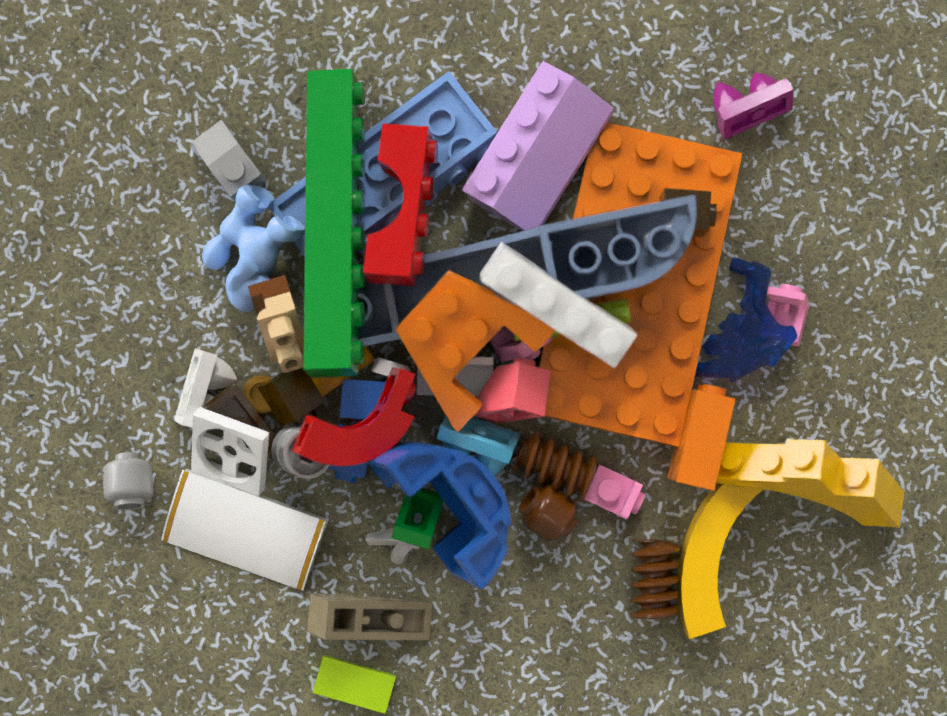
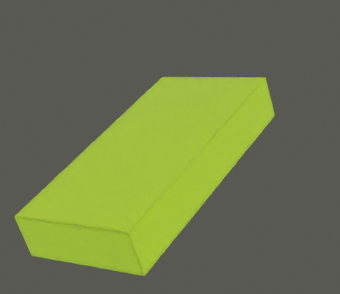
M324 654L313 693L386 714L397 675Z

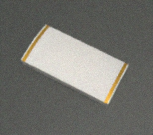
M184 469L181 472L169 508L161 540L303 591L329 519L262 495L256 496L189 469Z

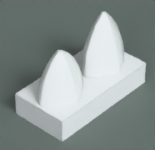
M194 349L175 415V422L193 428V414L199 407L203 408L206 403L214 398V396L207 394V390L225 388L237 381L234 371L224 360L218 358L213 353Z

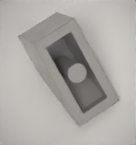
M222 120L192 141L207 167L233 200L236 201L237 191L243 185L259 186L266 181V178Z

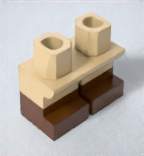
M283 275L249 285L248 289L257 314V321L272 364L279 363L284 373L302 368L304 366L302 355H304V335L286 276Z

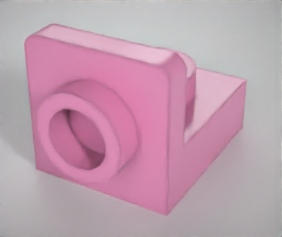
M598 464L584 499L624 519H628L630 513L637 514L645 494L640 492L642 484Z

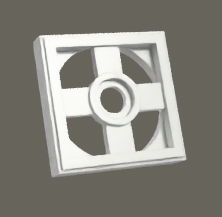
M199 407L193 414L191 471L260 496L265 489L269 432ZM221 429L224 430V436L220 438L206 433V430ZM225 446H232L236 450L237 455L228 453ZM206 448L219 453L223 458L222 465L206 459ZM242 461L257 467L255 474L250 476L239 472V463Z

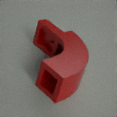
M392 367L375 408L369 416L357 424L344 427L334 426L306 415L292 452L323 464L335 466L361 464L384 454L403 437L414 419V416L401 411L403 404L407 405L414 394L415 384L412 382L415 374L402 368Z

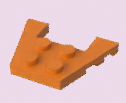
M448 271L395 330L451 425L458 432L481 409L483 403L454 377L503 326H506L531 350L536 352L557 330L519 305L494 294L495 291Z

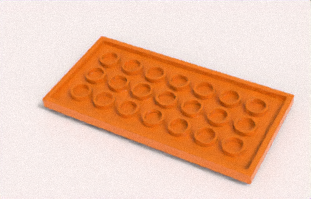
M607 122L587 154L573 219L659 202V197L664 188L711 191V203L717 205L716 223L714 227H709V231L704 237H692L678 262L657 280L638 288L587 299L593 304L612 302L625 298L628 301L626 306H629L630 323L626 324L635 331L637 337L615 368L561 333H558V337L551 338L552 341L543 346L539 368L550 371L544 417L676 448L680 447L743 153Z

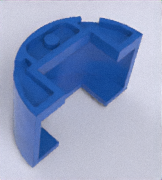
M413 441L397 442L384 454L367 461V464L387 489L397 482L404 493L411 497L428 482L432 485L460 523L431 548L454 577L482 590L494 577L504 560L508 549L506 545L508 525H511L509 505L505 493L491 471L477 459L466 453Z

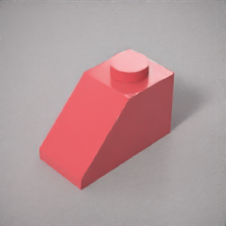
M523 358L513 359L511 364L497 366L477 396V399L483 405L474 417L500 424L544 417L550 371L536 367V362Z

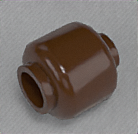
M551 485L531 488L519 506V512L522 513L521 520L523 526L546 541H554L561 536L567 537L577 524L575 502L572 498H567L561 491L553 490Z

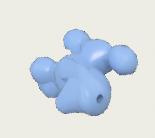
M250 184L239 188L236 194L235 207L231 214L221 223L220 234L207 242L202 253L204 265L216 271L224 267L229 261L231 246L239 247V261L226 278V293L230 303L236 309L248 313L255 309L248 286L269 280L268 276L274 272L282 244L284 242L298 241L305 233V227L302 223L288 215L282 221L276 215L269 221L267 228L256 226V214L270 208L274 202V197L266 189Z

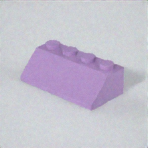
M542 61L462 191L473 203L521 231L544 225L614 113V107L575 77Z

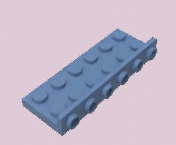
M450 71L446 72L365 132V140L359 141V154H363L365 161V176L359 177V190H363L365 198L364 214H359V227H363L365 248L364 251H359V253L366 251L369 234L381 231L396 219L404 200L403 186L395 178L385 174L378 162L382 123L428 126L433 140L438 141L436 164H430L429 177H433L434 180L432 200H426L425 207L436 199L437 192L446 185L453 186L466 177L468 174L467 170L477 162H480L498 133ZM306 177L276 198L269 208L274 216L277 215L281 221L288 215L300 221L305 227ZM304 233L303 237L294 243L305 257Z

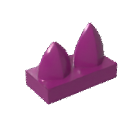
M755 72L750 82V94L745 97L734 87L717 82L713 99L717 113L718 128L724 140L793 110L794 89L788 79L785 78L777 81L769 75Z

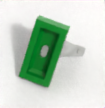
M424 488L419 489L411 497L405 494L394 528L368 533L365 539L369 546L394 545L391 548L390 558L395 564L406 562L409 555L408 552L412 548L418 549L421 547L429 549L443 500L437 492Z

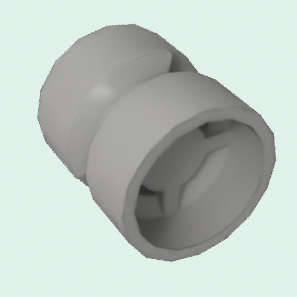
M296 424L286 426L277 433L272 443V457L277 466L303 479L316 478L326 472L329 467L328 464H323L292 452L302 426H297Z

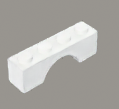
M503 242L499 244L479 274L483 283L613 368L617 366L637 337V334L629 325L600 306L589 302L568 289L536 264Z

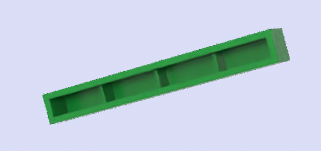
M352 68L307 71L304 370L312 378L358 376V364L364 363L363 341H358V326H364L365 314L363 303H358V288H364L365 284L364 267L359 265V251H364L365 248L363 227H359V214H364L365 212L364 192L359 190V177L365 176L364 156L359 154V141L365 140L364 119L359 118V105L365 104V87L363 82H358Z

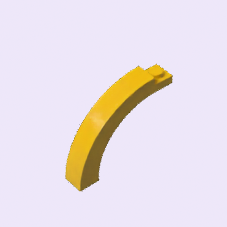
M717 483L715 490H711L692 518L684 538L677 574L680 577V581L677 583L679 612L685 635L689 639L726 627L718 596V568L723 545L736 518L746 505L764 489Z

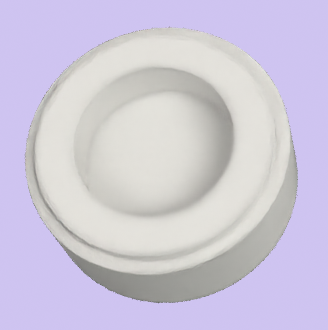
M377 357L374 360L371 371L388 376L392 367L402 368L411 372V369L408 366Z

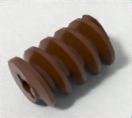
M535 431L529 438L525 439L511 472L514 473L523 465L525 479H528L536 471L538 472V485H542L548 478H552L553 490L556 491L562 484H565L567 498H570L578 490L580 491L581 503L590 488L596 472V457L590 456L582 463L583 453L581 450H576L568 457L569 447L567 444H562L554 451V438L549 437L541 445V434L539 431Z
M633 539L632 541L642 545V549L631 552V556L642 560V564L631 567V571L642 575V579L632 582L631 587L641 590L642 595L631 598V602L640 605L641 610L630 613V617L637 619H667L668 616L677 614L679 607L668 601L678 598L679 591L669 587V585L678 583L680 577L669 570L679 567L680 561L669 555L680 551V545L663 539Z

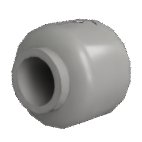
M123 452L116 454L115 460L103 467L104 498L107 502L114 504V509H140L145 506L146 501L153 497L152 465L146 460L139 459L138 453Z

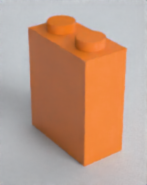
M704 384L698 385L697 390L691 391L680 447H674L667 479L715 490L735 404V398L725 396L727 389Z

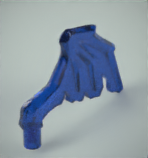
M733 257L729 271L746 277V290L743 299L739 303L741 309L746 311V313L738 315L732 312L728 314L727 319L718 325L719 329L723 332L709 336L702 345V348L707 355H714L719 358L705 363L698 361L695 377L730 378V382L733 383L763 366L769 365L773 368L798 337L794 326L779 324L766 305L771 270L759 262H748L737 257Z

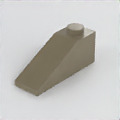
M310 594L307 632L325 640H430L433 602L348 594Z

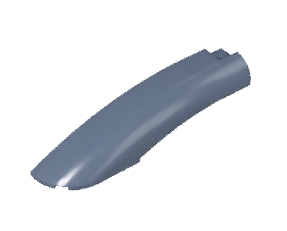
M695 195L538 226V228L427 254L425 255L423 274L417 275L415 287L369 283L365 277L364 288H358V303H363L365 314L364 326H358V341H363L365 347L400 340L401 338L395 330L396 327L448 271L495 291L494 294L509 300L483 283L479 275L501 242L536 264L552 278L586 300L649 284L667 273L678 262L688 247L696 222Z

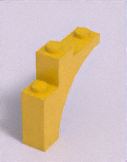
M787 439L786 445L725 443L717 477L718 484L748 486L790 494L834 508L852 517L861 525L900 528L904 490L879 459L840 458L826 441Z

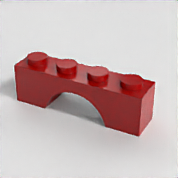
M382 123L378 162L385 174L395 178L403 186L404 200L398 216L389 226L368 235L363 274L369 283L415 287L417 275L423 274L425 255L424 252H420L421 237L427 238L429 231V215L424 214L426 200H432L434 190L433 177H429L430 164H436L438 158V141L433 140L428 126Z

